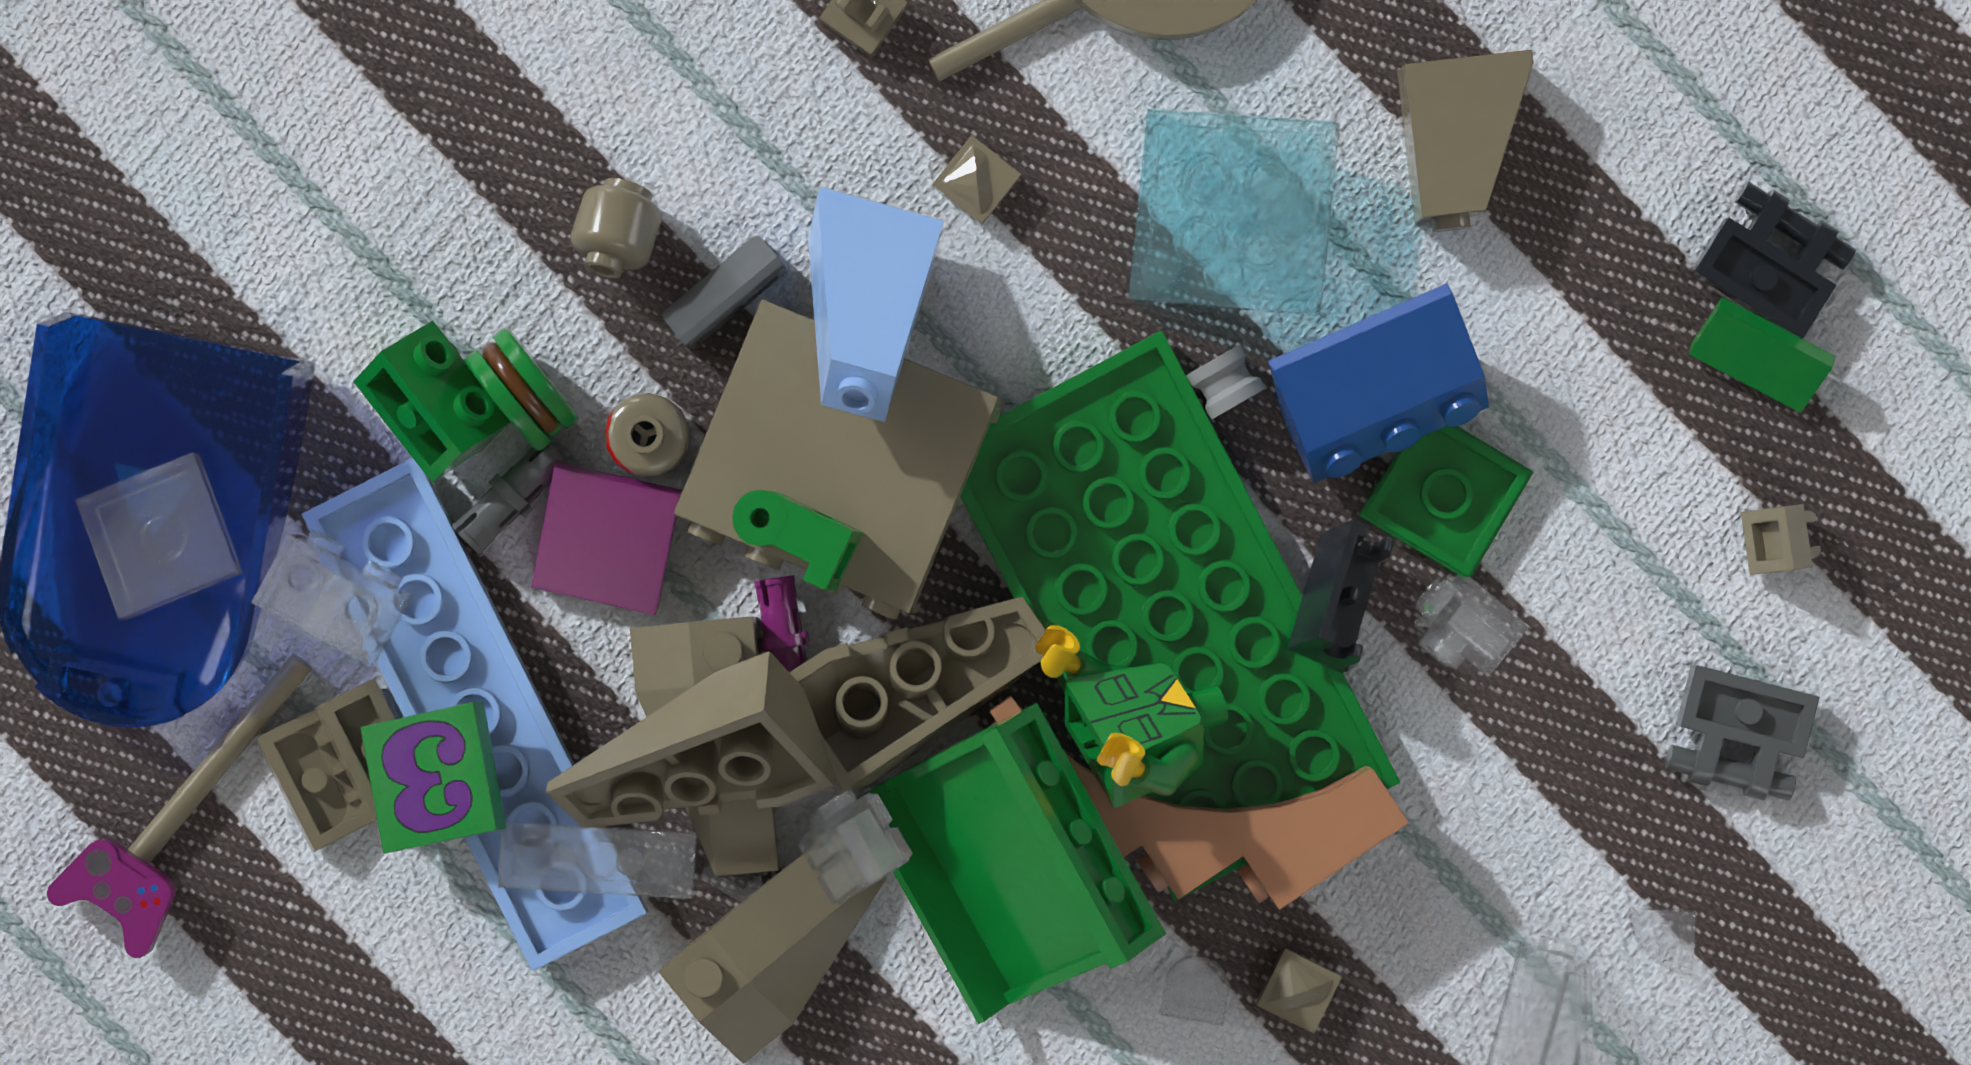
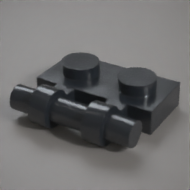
M1748 181L1736 197L1735 203L1754 214L1750 226L1747 229L1730 217L1723 219L1690 273L1754 314L1803 339L1836 287V284L1815 272L1824 258L1839 269L1844 270L1855 255L1856 249L1837 237L1839 230L1823 220L1816 224L1788 206L1790 200L1774 189L1768 194ZM1774 228L1803 245L1796 259L1767 241Z

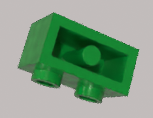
M433 320L383 349L353 381L431 482H434L481 452L511 423L473 375L454 344L446 338Z

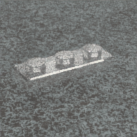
M506 821L507 829L501 830L498 888L692 899L694 897L697 832Z

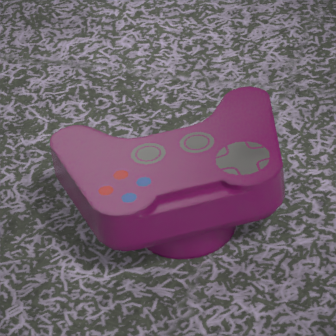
M102 838L90 843L47 889V898L53 905L63 906L78 900H87L114 916L123 928L126 953L133 958H141L153 950L176 896L175 884L169 876L110 838Z

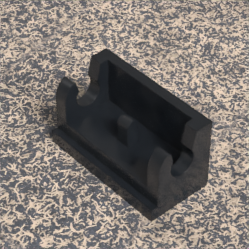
M1354 519L1321 533L1287 647L1292 652L1340 673L1347 672L1349 666L1360 662L1363 646L1356 644L1368 599L1379 561L1390 557L1394 541L1390 538L1381 539L1380 542L1364 540L1368 526Z

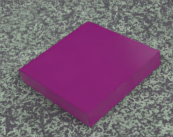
M557 462L553 471L531 587L656 615L659 609L678 516L673 513L683 490Z

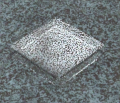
M192 452L75 500L118 619L127 620L243 573L199 454Z

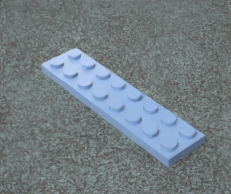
M411 458L302 513L403 717L470 702L484 701L507 829L465 837V840L531 970L534 971L645 915L648 909L607 827L583 829L546 793L547 783L575 764L459 534L451 527L453 522L433 483L415 460Z

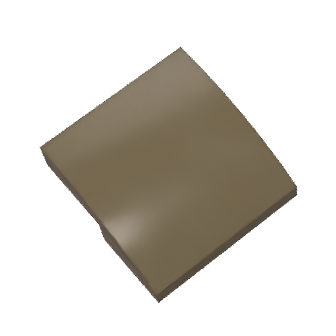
M375 678L255 739L312 853L377 820L361 727L394 720L395 717Z

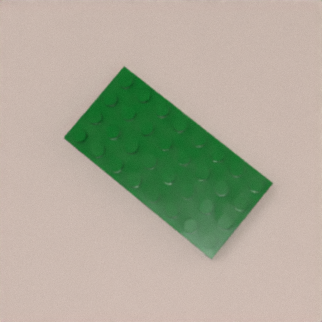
M1162 330L999 416L996 424L991 422L961 494V499L1014 599L1023 597L1045 630L1051 625H1058L1069 630L1080 643L1079 651L1092 656L1104 664L1139 667L1162 663L1170 666L1186 693L1216 685L1224 695L1228 709V720L1225 723L1204 729L1202 765L1172 795L1166 796L1150 792L1145 794L1146 796L1172 804L1220 809L1275 804L1321 790L1364 766H1368L1375 771L1386 789L1401 783L1344 674L1287 649L1303 596ZM1062 673L1056 679L1065 694L1066 679ZM1243 857L1239 858L1183 897L1246 865V861ZM1170 886L1167 887L1174 902L1180 900L1176 897Z

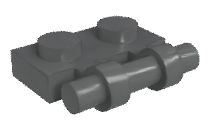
M1691 664L1676 726L1698 731L1700 734L1694 750L1671 745L1666 756L1665 769L1687 774L1688 781L1709 786L1711 781L1741 788L1743 789L1744 796L1763 801L1768 795L1789 801L1794 794L1796 777L1775 771L1779 752L1799 758L1805 757L1820 697ZM1723 739L1755 746L1751 762L1746 764L1719 757Z

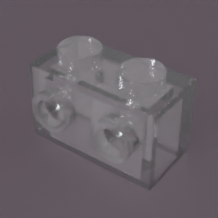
M311 529L307 538L301 534H288L251 603L365 665L377 663L413 596L399 588L403 577L372 560H368L365 567L362 568L341 557L346 546L317 530Z
M1452 576L1449 580L1446 578L1443 581L1437 578L1414 606L1421 613L1413 623V626L1424 635L1418 642V645L1446 668L1451 666L1456 670L1461 665L1472 674L1486 677L1492 674L1530 627L1472 578L1466 576Z

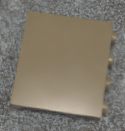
M761 299L673 514L690 520L686 531L699 538L722 545L725 536H728L748 545L744 556L758 563L780 570L783 561L807 570L808 562L777 547H758L747 544L739 538L733 528L732 514L734 506L746 493L762 489L785 494L864 532L837 591L827 592L838 595L843 585L865 595L861 604L863 607L897 620L901 610L907 613H917L921 606V603L917 602L990 424L991 422L997 423L1006 400L905 358L885 422L821 405L815 321Z

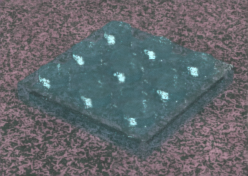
M1148 109L1129 299L1137 302L1321 316L1340 124L1336 121Z

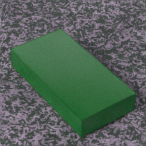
M1723 297L1692 341L1688 353L1692 357L1800 413L1832 370L1835 355Z

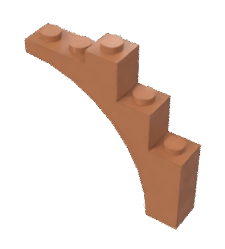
M1009 696L991 708L990 713L996 720L994 723L996 724L1023 709L1012 696ZM1065 753L1123 857L1143 846L1147 854L1137 860V862L1158 893L1170 886L1178 899L1243 857L1247 865L1237 872L1258 903L1270 897L1274 905L1280 910L1409 823L1375 771L1368 766L1358 769L1321 790L1275 804L1220 809L1172 804L1143 795L1129 803L1114 808L1093 772L1081 766Z

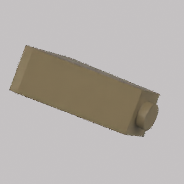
M1532 50L1404 64L1397 72L1415 223L1431 221L1432 232L1461 230L1471 227L1470 217L1478 216L1486 211L1534 63Z

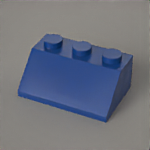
M1448 283L1268 361L1283 423L1313 483L1327 477L1338 478L1350 474L1364 461L1387 451H1403L1414 445L1420 437L1447 425L1451 427L1463 425L1475 418L1480 411L1489 408L1485 375Z

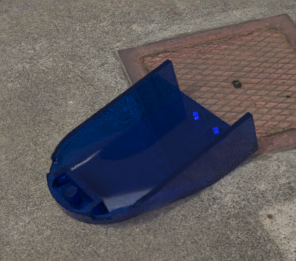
M71 312L61 313L36 325L0 559V626L10 653L16 652L25 669L37 682L35 687L45 697L71 714L91 722L107 726L139 728L155 726L183 717L186 713L206 703L232 679L250 649L274 568L296 477L316 362Z

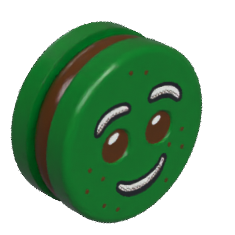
M503 328L492 336L495 342L486 343L482 352L476 349L466 357L465 362L485 391L534 449L540 451L551 442L548 435L557 434L560 431L561 424L568 429L579 420V416L559 388L509 328Z

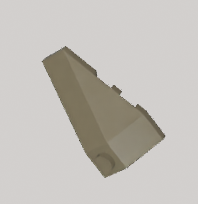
M1023 597L951 615L945 620L908 630L902 628L887 632L885 636L851 645L846 643L827 648L789 672L805 689L836 776L833 788L843 803L897 768L1041 664V659L1044 655L1038 654L1035 645L1046 630Z
M754 616L630 628L635 692L646 717L714 672L761 655L758 641V620ZM755 799L722 803L721 813L699 815L697 806L686 807L715 876L780 870L774 807L758 809Z
M768 651L714 672L549 781L546 793L583 829L656 821L661 816L662 810L697 806L699 815L721 813L722 803L755 799L758 809L782 806L834 787L836 776L805 689L774 655Z
M858 809L667 961L659 971L697 1021L743 1064L794 1024L892 871Z

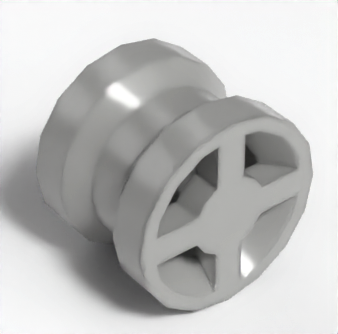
M1241 344L1186 375L1190 385L1193 388L1200 389L1206 398L1205 411L1210 420L1266 389L1260 377L1251 375L1245 366L1247 355Z

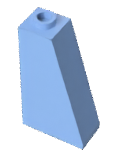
M820 187L808 246L821 405L881 422L886 421L933 268L944 223L943 220Z

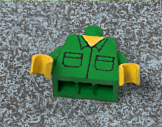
M1058 625L1049 626L1035 645L1038 654L1044 655L1041 659V668L1044 673L1052 678L1060 677L1063 673L1066 679L1065 726L1114 808L1129 803L1150 792L1166 796L1172 795L1203 763L1204 729L1225 723L1228 720L1227 704L1218 686L1213 685L1186 693L1170 666L1157 663L1139 667L1104 664L1092 656L1079 651L1080 643L1069 630Z

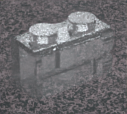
M852 789L822 805L816 813L805 819L811 830L801 838L802 840L798 844L811 869L820 870L821 874L817 879L831 904L839 903V905L886 878L909 862V858L912 855L899 829L889 827L892 817L879 795L868 793L857 799Z

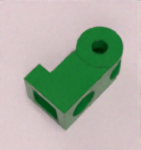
M762 489L750 491L743 495L735 504L732 514L733 528L739 538L747 544L758 547H777L808 562L809 565L802 580L825 591H837L864 533L785 494Z

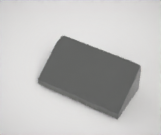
M754 236L663 312V319L685 347L689 350L691 348L695 350L786 274L785 270L787 268L761 237Z

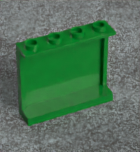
M1037 703L893 775L853 800L978 1024L985 1022L1011 1003L1106 963L1110 969L1124 964L1166 935L1160 921Z

